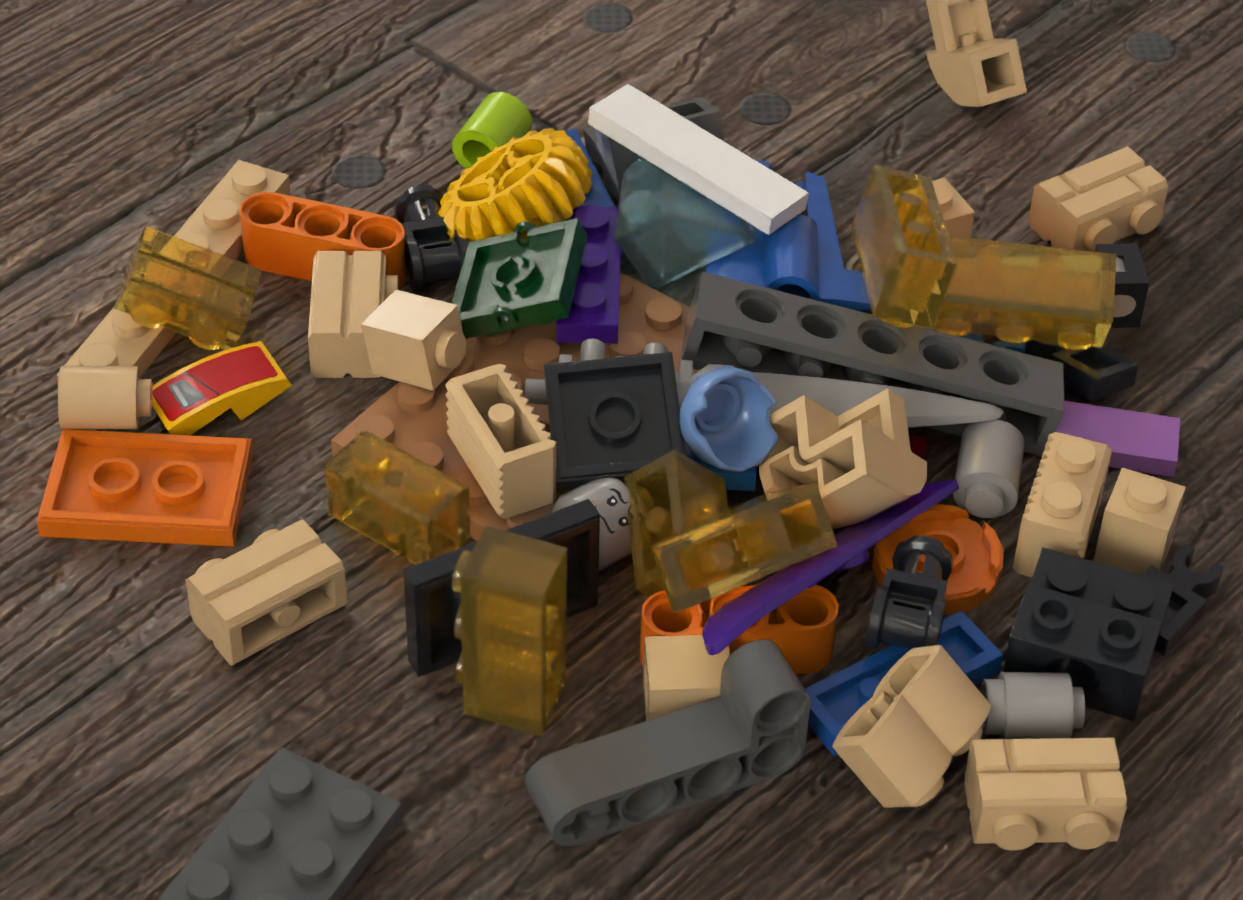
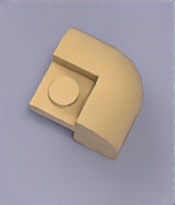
M889 388L839 416H836L805 395L770 414L771 426L777 432L779 438L776 446L759 465V476L765 494L773 498L787 512L802 521L833 529L863 522L920 493L927 481V462L912 453L910 449L904 398Z

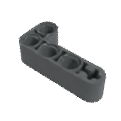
M764 639L752 641L738 648L725 661L721 672L720 697L550 753L532 765L526 774L524 782L554 842L560 846L567 847L581 845L775 778L787 772L802 758L806 748L811 705L810 697L778 645L773 641Z

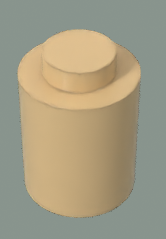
M139 366L60 367L58 417L61 429L138 430L140 417H152V379H141Z

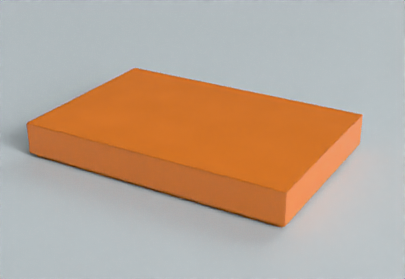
M62 429L37 518L39 536L234 547L253 459L252 439Z

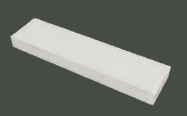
M629 84L589 108V125L767 235H770L806 210L809 192Z

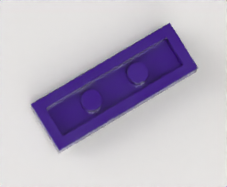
M578 206L573 208L571 218L562 221L579 218L588 237L568 318L556 321L557 342L582 343L587 339H598L603 343L618 344L622 207Z

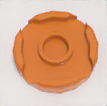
M935 504L874 544L872 570L879 585L882 586L887 568L893 569L892 558L900 542L906 541L915 535L929 536L939 540L953 556V569L947 580L945 600H947L945 615H950L959 611H971L991 598L1001 581L1004 548L995 530L985 521H983L981 527L977 522L968 519V511L956 506ZM921 554L915 570L918 573L922 572L926 558L924 554Z

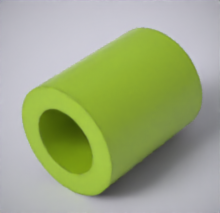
M493 92L487 95L453 139V153L460 165L465 169L470 168L477 162V157L486 156L493 151L495 146L500 147L508 143L512 137L521 138L525 136L532 128V117L528 108L518 98L505 92Z

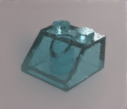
M638 159L627 171L623 172L615 241L651 288L657 289L755 242L756 227L646 159Z

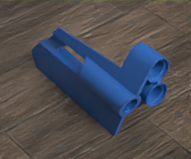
M755 160L760 164L764 165L765 167L769 168L770 170L774 171L770 162ZM805 171L806 178L802 182L794 184L809 192L806 207L808 216L799 214L770 235H767L708 198L707 273L864 313L871 310L882 311L884 313L878 316L902 322L898 288L892 280L874 273L844 269L825 177Z

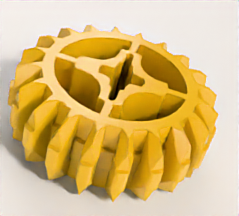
M546 128L539 133L537 131H529L521 138L512 137L508 143L500 147L495 146L492 152L484 157H477V162L474 165L462 170L461 177L451 182L447 189L448 192L443 195L438 214L440 217H444L443 221L449 230L447 233L450 238L453 237L454 230L457 229L459 237L463 239L468 238V242L513 233L515 226L520 222H530L536 227L561 222L571 218L573 208L582 205L585 201V194L589 192L593 185L590 180L593 173L588 166L589 161L580 146L564 130ZM522 230L521 233L524 239H527L528 231Z

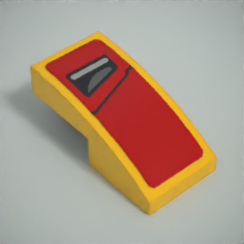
M262 341L230 348L205 357L160 380L153 385V408L170 434L192 435L230 408L242 421L287 390L292 384Z

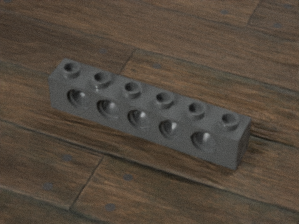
M702 271L686 318L681 360H692L693 369L701 370L708 364L733 365L736 368L751 372L880 384L995 405L1003 410V414L998 420L1012 424L1023 435L1025 442L1024 452L1042 456L1048 435L1056 431L1064 414L1063 363ZM971 423L926 428L962 436L965 428Z

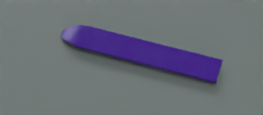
M957 480L925 484L920 493L869 520L848 526L721 607L707 620L702 631L707 653L709 655L720 653L754 623L800 592L813 587L835 571L848 569L868 560L869 554L867 549L958 490Z

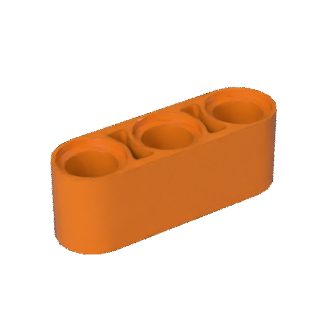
M274 192L256 193L247 197L240 205L239 216L245 261L255 269L312 281L313 258L318 251H346L348 255H352L354 251H382L386 255L387 275H398L399 289L406 282L405 230L403 225L394 218Z
M817 584L805 589L754 623L729 644L730 655L745 644L764 639L773 641L778 645L795 674H808L822 670L828 666L833 658L839 607L836 597L828 589ZM756 585L669 589L656 592L648 597L642 606L639 659L642 667L644 663L645 637L702 635L707 620L715 612Z

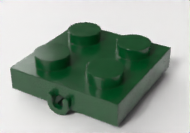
M579 218L539 227L530 222H520L515 226L513 233L469 242L452 304L458 306L462 330L466 339L482 335L491 336L501 331L535 324H549L559 319L568 318L588 237ZM522 230L528 231L527 239H524L521 233Z

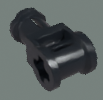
M417 185L408 188L402 196L397 198L394 207L397 220L403 225L405 230L407 275L413 292L423 291L425 284L459 279L469 244L468 238L463 239L459 237L457 229L454 230L452 238L448 235L447 232L449 230L443 221L444 217H440L438 214L441 208L440 201L443 193L431 185ZM421 201L426 202L428 208L426 211V216L424 215L420 203Z
M915 535L897 545L892 558L893 569L887 568L883 585L877 588L868 626L866 646L877 648L883 642L912 649L939 644L947 602L945 600L947 580L953 569V556L939 540L929 536ZM921 554H924L926 556L922 572L918 573L915 571L918 559Z

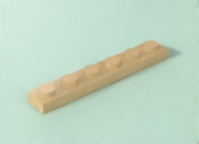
M238 160L64 366H139L140 376H142L243 252L239 216L241 203L247 197L256 193L274 192L289 195L291 193L289 175ZM59 372L56 375L57 383L59 381Z

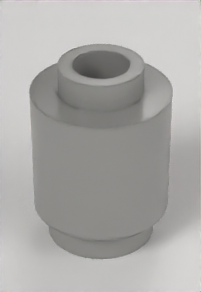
M1001 672L998 679H983L980 692L991 704L990 712L981 726L984 735H998L999 739L1071 738L1072 729L1083 728L1085 719L1083 688L1072 687L1071 678L1068 673Z

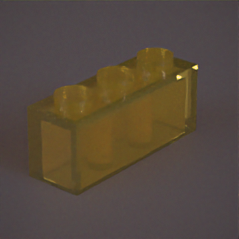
M873 165L851 226L872 315L894 327L908 328L915 325L933 329L958 264L930 177Z
M932 234L924 262L919 327L936 329V331L954 336H962L968 333L994 335L1010 343L1039 340L1057 342L1062 347L1072 350H1083L1090 347L1102 348L1114 319L1116 254Z
M486 526L472 552L464 550L460 555L455 567L452 587L453 591L460 593L461 601L454 625L455 638L462 640V652L458 660L455 679L457 683L463 684L464 714L542 736L565 687L566 547Z

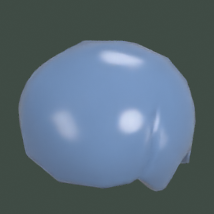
M727 365L721 366L696 377L690 385L680 408L681 434L692 451L701 460L720 469L741 473L759 466L777 444L779 437L770 423V410L776 405V400L751 371Z

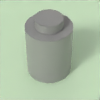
M996 419L994 421L971 423L963 431L955 475L959 489L953 492V497L957 505L961 509L968 511L969 514L980 518H995L1009 513L1016 506L1025 442L1023 435L1015 426Z

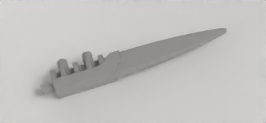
M598 339L584 340L580 348L579 361L605 358V344ZM650 343L643 349V355L668 352V348L661 343ZM560 354L559 363L572 362V355ZM680 360V372H675L680 408L690 385L696 377L724 365L708 364L697 373H692L693 361ZM752 372L776 400V405L771 408L770 414L805 395L836 416H839L887 388L904 398L908 428L994 421L1001 418L1003 410L995 405L920 390L830 378ZM526 378L524 398L529 399V404L547 405L545 379Z

